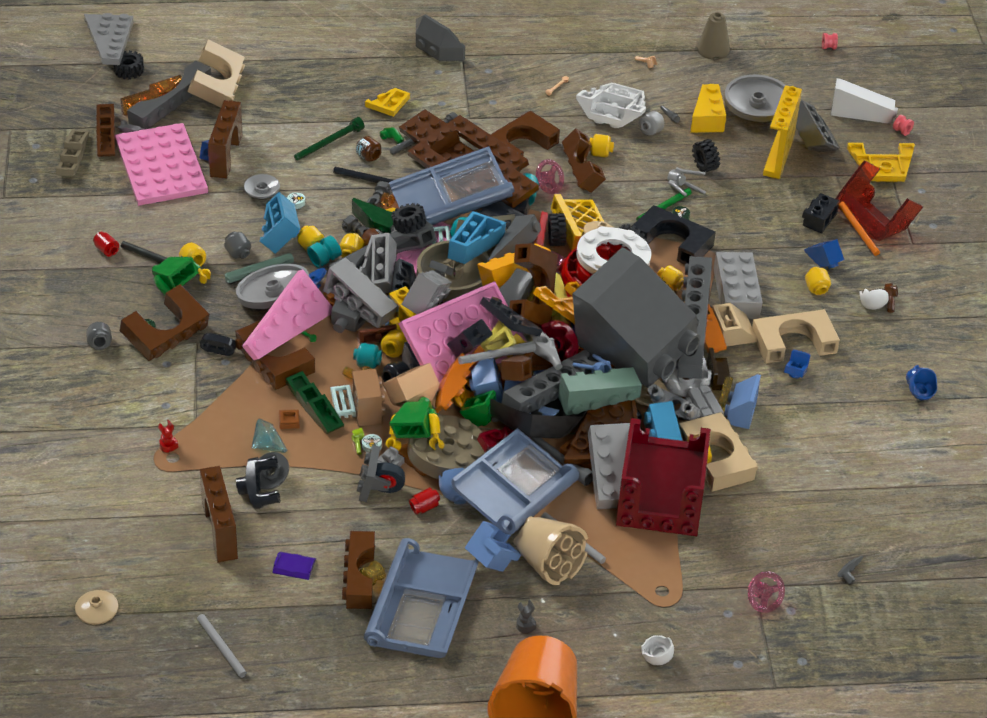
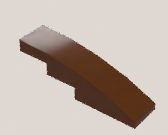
M97 104V157L115 156L114 104Z

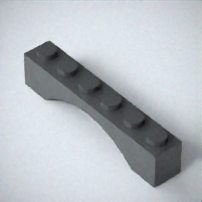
M195 60L184 68L182 80L172 91L155 99L140 101L128 109V124L145 129L152 127L193 96V94L187 91L196 71L199 70L211 76V68Z
M427 222L420 230L416 229V232L410 231V233L406 234V231L404 233L395 231L390 235L397 243L396 254L413 249H422L437 241L433 225ZM368 245L346 256L350 262L355 264L357 269L363 266L364 255ZM338 260V261H336V262L330 264V265H329V268H330L331 266H333L334 264H336L337 262H339L340 260Z

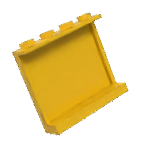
M787 85L784 87L770 125V129L778 131L768 156L763 176L776 179L781 177L795 136L802 93L801 88Z

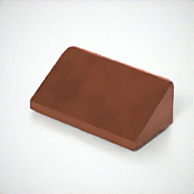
M397 324L359 330L357 334L359 344L379 343L389 331L397 330Z

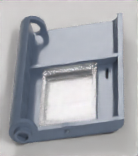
M489 146L389 182L398 207L400 208L401 205L406 206L408 203L409 205L412 203L422 205L426 221L432 225L510 198L512 193L515 192L512 182L505 180Z
M517 428L452 478L451 483L453 489L502 532L510 535L522 527L528 517H534L575 483L579 478V472L572 464H565L564 466L559 464L549 453L545 452Z
M410 538L402 539L365 631V641L373 647L377 646L435 658L445 657L479 561L477 559L466 560L422 552L415 540ZM408 544L412 545L414 549H409Z

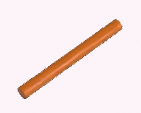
M844 202L839 203V208L874 256L879 255V249Z

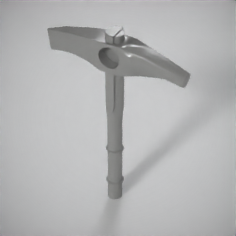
M543 332L540 337L523 333L529 342L458 357L459 364H466L507 355L534 352L553 364L556 370L562 368L554 339L549 338Z

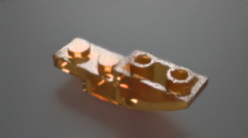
M178 75L150 84L148 90L120 98L122 113L124 116L128 115L127 110L136 103L155 99L172 91L180 83L182 76Z

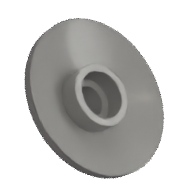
M268 174L251 176L244 183L245 192L249 196L259 199L272 197L280 189L279 181Z

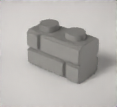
M708 385L687 390V395L684 399L698 407L701 412L700 418L720 412L724 415V411Z

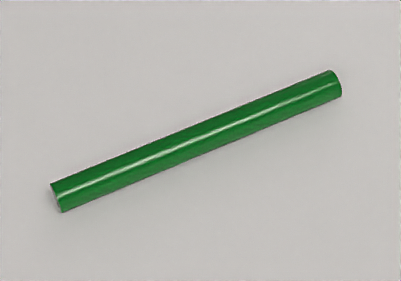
M690 188L684 190V192L687 193V196L692 194ZM678 193L657 205V207L665 210L687 196ZM645 213L638 216L636 220L640 219Z

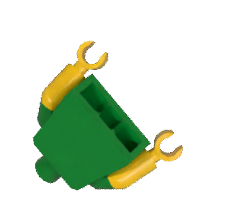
M421 397L418 402L404 403L399 411L391 417L389 423V434H391V437L386 440V446L389 449L392 446L398 451L400 450L401 442L397 438H429L431 435L433 437L429 440V445L436 450L435 444L438 442L439 448H444V442L439 438L441 433L439 417L428 398Z

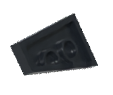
M400 258L395 262L392 292L405 286L410 290L416 279L413 264Z
M493 296L491 298H482L480 304L511 331L540 337L543 331L541 328L504 305L499 298Z

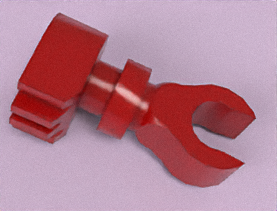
M167 420L168 424L165 428L161 423L158 425V429L162 433L159 440L160 450L165 453L179 448L178 440L172 434L174 425L169 420Z

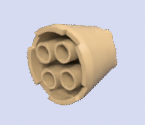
M530 516L526 519L519 534L514 538V545L517 546L519 553L542 579L552 585H560V582L565 579H572L583 566L588 553L585 551L588 536L583 529L574 524Z

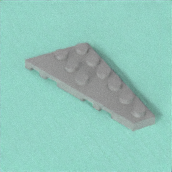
M84 14V20L87 22V27L90 30L94 44H96L102 64L120 65L134 23V17L128 14Z

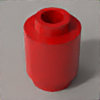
M98 232L94 236L93 242L95 247L105 256L111 257L118 252L119 243L108 233Z
M429 487L413 495L412 499L409 500V504L415 514H423L439 506L441 499L437 490H432Z

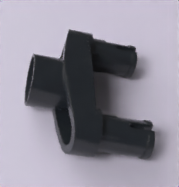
M276 455L248 459L246 476L236 478V487L239 495L248 494L254 509H260L269 504L281 503L278 490L261 493L260 473L262 470L278 468Z

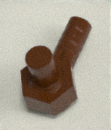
M893 283L885 284L882 290L888 292L889 296L887 312L893 313L895 312L894 299L898 296L897 285L894 286Z

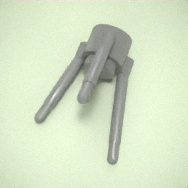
M679 167L669 172L667 176L668 184L673 186L682 195L687 196V193L679 187V185L682 186L683 184L702 194H706V191L687 182L683 174L704 176L706 175L705 172L685 170Z

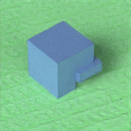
M485 521L481 523L465 546V549L486 568L502 572L511 560L518 561L521 557L519 551L506 542L511 535L505 534L493 523Z

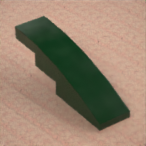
M303 371L286 378L285 383L295 398L326 434L344 427V423L326 395L320 393L314 382L310 383Z

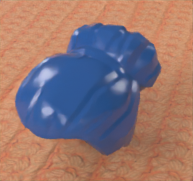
M916 365L907 372V384L915 398L929 400L935 395L937 391V377L933 370L920 368L919 365Z

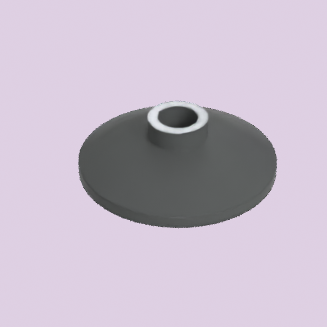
M269 452L260 457L276 455L278 463H276L278 468L261 471V489H274L280 486L287 478L289 462L281 453Z

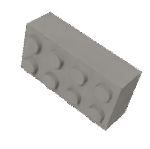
M716 252L713 269L720 304L731 303L743 311L748 319H759L763 302L753 253Z

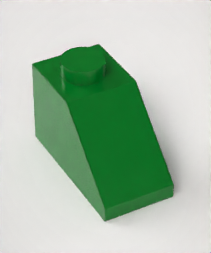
M492 390L467 398L459 412L465 419L470 420L477 427L486 426L492 419L490 399L496 401V392Z

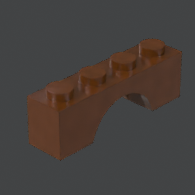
M575 128L562 141L564 152L569 159L568 163L572 166V173L578 181L577 185L582 190L592 193L606 178L602 168L591 161L586 162L592 145L588 135Z
M534 352L513 355L501 360L500 372L502 380L525 381L532 378V371L547 370L553 364Z
M350 531V539L345 541V552H349V555L344 556V568H348V571L343 572V584H347V587L342 588V600H346V609H372L373 579L361 574L359 569L366 563L374 561L375 531Z

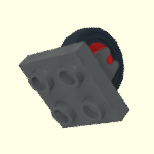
M372 445L371 451L365 454L364 464H362L359 475L362 480H359L357 492H360L359 501L367 502L370 490L394 493L401 490L405 484V472L401 467L378 460L380 446Z

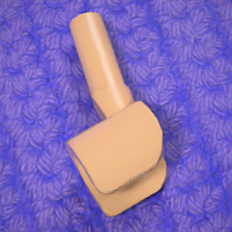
M655 56L648 58L635 57L637 61L646 62L648 68H653L654 65H657Z

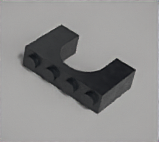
M655 205L633 224L636 226V230L640 229V233L645 234L643 238H646L647 244L662 234H675L685 239L678 247L677 261L683 264H689L690 256L704 257L714 246L716 231Z

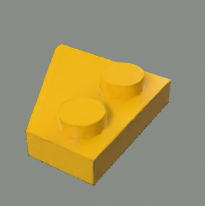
M394 88L386 93L377 95V99L373 101L367 99L365 107L394 117L410 99V93Z

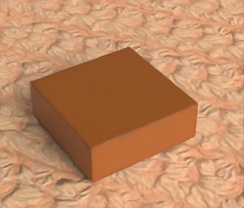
M279 410L280 429L300 428L299 410Z

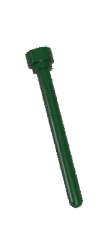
M360 117L352 119L345 128L296 153L294 159L300 160L352 131L359 132L365 128L363 120Z

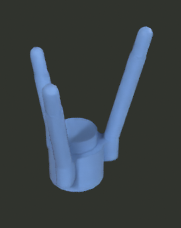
M593 354L592 357L599 362L594 365L572 364L574 367L590 369L592 373L596 370L608 373L612 369L610 361L604 360L596 354Z

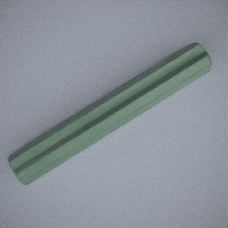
M287 253L224 274L225 280L230 284L242 280L249 274L268 266L294 263V257L291 253Z

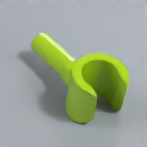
M359 428L352 431V441L355 442L357 455L362 454L360 440L365 437L363 429Z

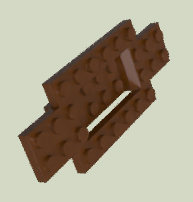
M424 109L399 126L402 134L417 143L408 150V156L425 168H430L474 152L473 149L460 141L459 136L479 150L489 146L496 161L500 163L498 166L505 180L513 184L515 192L512 193V197L501 200L512 208H515L539 190L537 183L520 173L522 169L529 165L527 158L461 115L445 123ZM489 167L447 182L466 196L498 186Z

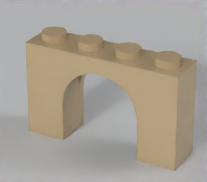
M208 39L198 61L219 71L225 80L216 79L197 70L187 92L220 108L224 100L233 101L235 98L233 94H235L238 88L237 84L245 67V64H243L245 57Z
M825 309L753 320L752 328L758 339L756 344L765 364L784 361L786 347L781 336L787 333H800L810 338L819 356L836 354L838 352L840 339Z
M722 412L679 423L682 441L689 442L690 434H694L693 438H697L700 435L701 427L711 429L709 445L719 446L730 454L726 459L707 464L705 482L711 492L755 480L756 471L758 470L757 463L751 458L747 447L743 446L739 435L734 432L729 420L724 417Z

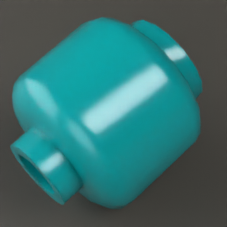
M361 343L358 349H354L353 360H356L358 367L375 369L377 365L381 364L382 350L379 349L378 345Z

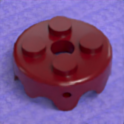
M553 320L541 325L542 332L549 338L554 339L561 362L579 352L577 337L568 324L560 320ZM557 341L560 342L561 348L558 346Z

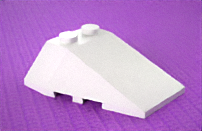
M616 83L601 85L598 90L591 88L590 92L583 90L576 95L577 101L589 119L599 124H610L613 128L623 127L641 116L646 110L644 91Z

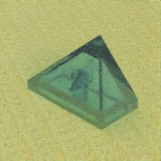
M258 419L252 448L286 453L287 448L273 424Z

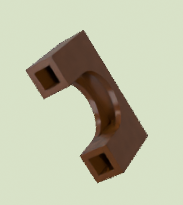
M223 101L208 142L210 177L228 178L231 170L230 147L231 145L239 146L243 136L241 102Z
M529 111L490 135L524 156V152L512 145L511 141L528 139L549 150L559 143L560 129L534 112Z
M532 243L516 244L514 263L530 271L535 288L546 286L554 293L558 255ZM535 295L531 301L526 299L510 300L509 308L539 328H542V324L552 320L553 308Z
M181 284L166 292L164 305L180 322L175 328L169 330L156 329L149 325L137 311L121 320L119 331L148 361L159 358L165 351L175 348L179 342L184 339L188 340L194 333L204 330L208 325L210 314Z
M260 321L235 331L236 348L244 353L246 359L252 362L256 371L261 373L265 381L271 384L275 390L287 385L285 383L287 377L301 371L306 376L315 373V358L305 347L286 356L275 357L266 354L257 360H253L242 345Z
M220 466L199 469L202 505L205 516L211 519L213 547L217 563L238 559L236 524Z

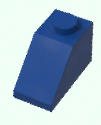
M837 239L818 243L804 249L805 253L820 268L828 266V269L839 266L838 262L845 260Z

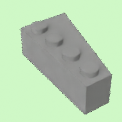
M345 257L329 268L323 289L324 292L327 294L331 292L335 295L334 299L339 302L342 300L346 302L350 310L359 311L362 318L377 328L394 318L398 306L379 287L373 284L366 275L357 269L354 263Z
M434 270L419 273L401 305L415 314L436 307L438 303L440 304L450 294L451 289L449 287L452 282Z
M630 423L590 425L588 441L596 509L617 508Z

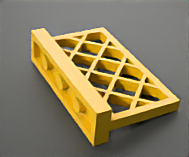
M554 194L551 211L553 214L564 213L566 219V241L571 251L577 248L580 238L584 235L583 229L577 227V225L584 228L587 223L583 222V220L586 222H604L593 200L563 199L561 194Z

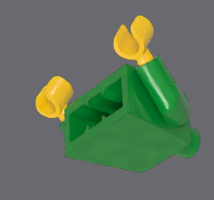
M168 257L159 265L152 267L153 281L164 296L166 292L179 284L183 286L197 274H199V281L201 283H207V279L210 280L211 272L209 269H200L201 266L194 262L192 257Z

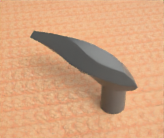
M125 120L121 121V125L118 126L125 133L146 130L136 125H130Z
M863 556L856 557L844 565L838 572V577H843L849 585L852 584L856 579L850 572L854 571L855 567L863 559Z

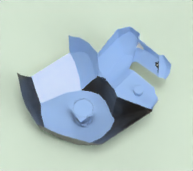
M535 370L533 371V376L545 370ZM505 380L504 391L523 381ZM559 398L531 413L516 410L490 399V414L510 429L515 431L518 428L528 437L563 438L576 427L587 412L583 411L579 414L566 416Z

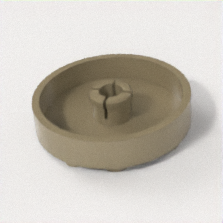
M449 241L432 244L424 249L418 257L417 276L419 273L435 270L429 267L431 260L453 268L452 276L445 274V278L452 283L449 287L451 292L443 301H450L483 287L477 264L488 262L489 256L486 252L463 264L448 259Z
M438 414L441 432L439 438L444 442V448H439L438 442L435 444L436 450L429 445V440L433 435L429 438H409L407 453L412 464L421 472L439 479V475L442 477V472L446 470L467 468L485 454L477 440L482 430L471 423L470 420Z

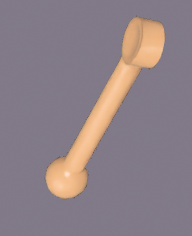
M562 77L558 84L546 90V95H552V92L560 85L569 82V77Z

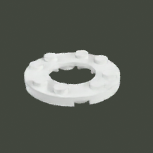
M601 226L598 229L585 233L577 245V259L579 263L592 274L607 262L596 252L599 245L602 243L606 245L607 242L613 245L623 244V247H628L632 253L641 257L648 266L650 265L651 249L649 245L632 230Z

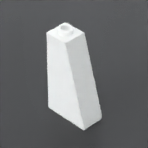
M837 78L831 116L892 124L893 117L896 118L898 108L895 107V100Z

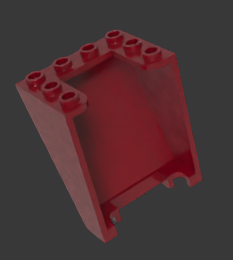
M631 418L621 478L616 526L697 537L711 429L701 427L700 435L697 438H693L694 434H690L689 442L649 436V428H646L645 432L641 430V419Z

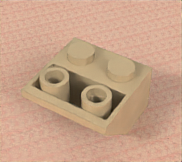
M731 303L712 305V310L721 328L726 346L755 343L758 341L751 323L743 311Z

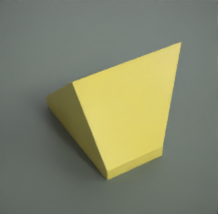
M498 320L492 329L493 335L483 342L481 347L486 352L488 350L513 346L516 344L511 330Z

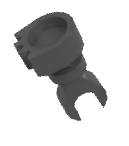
M378 182L373 196L367 202L380 207L381 200L392 193L389 183Z
M349 215L342 223V229L345 232L353 231L358 233L360 237H362L366 230L371 229L362 226L353 215Z
M530 599L526 607H523L520 602L518 604L520 614L517 618L516 628L521 633H529L536 630V621L532 617L535 607Z

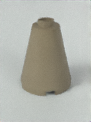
M720 12L710 14L697 45L699 54L705 58L714 59V57H719V59H723L730 53L726 17Z

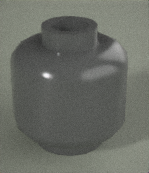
M235 231L226 236L224 247L234 259H244L250 254L251 242L242 232Z
M95 322L89 325L86 331L88 345L95 350L106 349L112 341L110 327L103 322Z

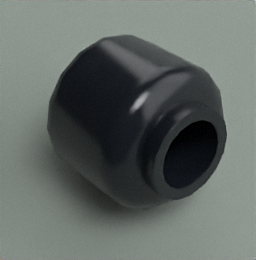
M403 361L389 363L383 369L382 379L386 382L410 370V367Z

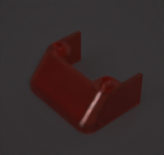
M864 160L835 199L839 200V203L844 202L870 238L881 241L906 230L923 206L907 198L891 220H889L870 203L875 196V188L870 182L879 172L880 168Z

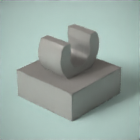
M392 446L378 458L382 462L393 463L399 467L404 464V457L399 455L398 450Z

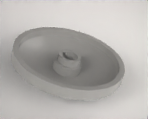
M765 75L740 76L727 85L724 101L728 109L741 118L757 122L772 121L785 84Z
M277 264L259 269L246 276L236 288L238 301L243 306L252 309L271 308L297 271L303 269L308 276L309 273L306 268L296 264Z

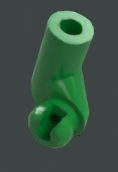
M394 127L384 128L379 134L383 140L393 138L397 144L405 140Z

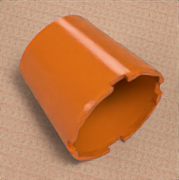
M532 636L519 642L488 701L489 718H577V659L571 648L564 642L549 636Z

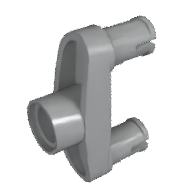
M652 384L648 388L654 403L672 401L673 406L681 404V407L675 410L677 418L686 421L700 418V410L689 401L660 388L656 384Z

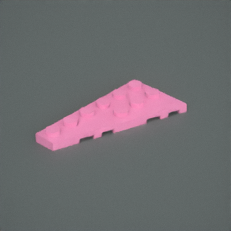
M303 269L299 270L242 347L253 360H257L331 315L333 307Z

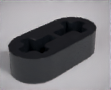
M212 333L204 334L200 341V347L204 351L225 356L233 355L237 347L234 339Z

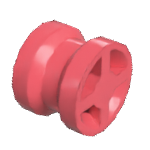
M823 33L822 49L832 48L836 50L838 44L837 33L832 35Z
M899 115L894 121L893 129L901 131L902 135L907 136L913 129L914 121L911 119L907 120L904 115Z

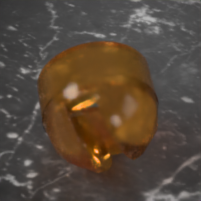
M383 192L381 204L385 206L387 203V207L392 206L395 202V197Z

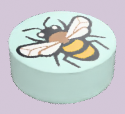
M291 193L288 195L287 199L295 204L296 209H300L305 205V196L303 194Z
M369 434L363 437L362 448L365 452H370L372 445L380 446L381 450L382 439L378 435Z

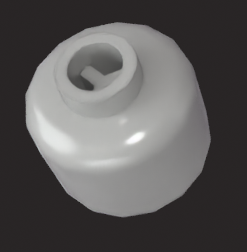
M656 111L644 114L639 120L641 131L649 136L659 133L664 128V118Z

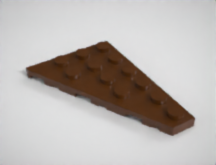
M627 400L615 405L603 406L596 410H588L576 432L575 438L570 444L567 454L564 456V464H591L588 441L590 425L630 423L631 418L638 419L636 401Z

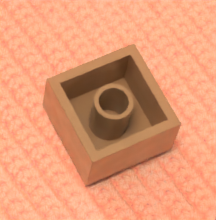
M376 369L352 371L353 401L358 426L382 424V416H385L384 404H382V402H385L384 390H380L382 388L381 376H377Z

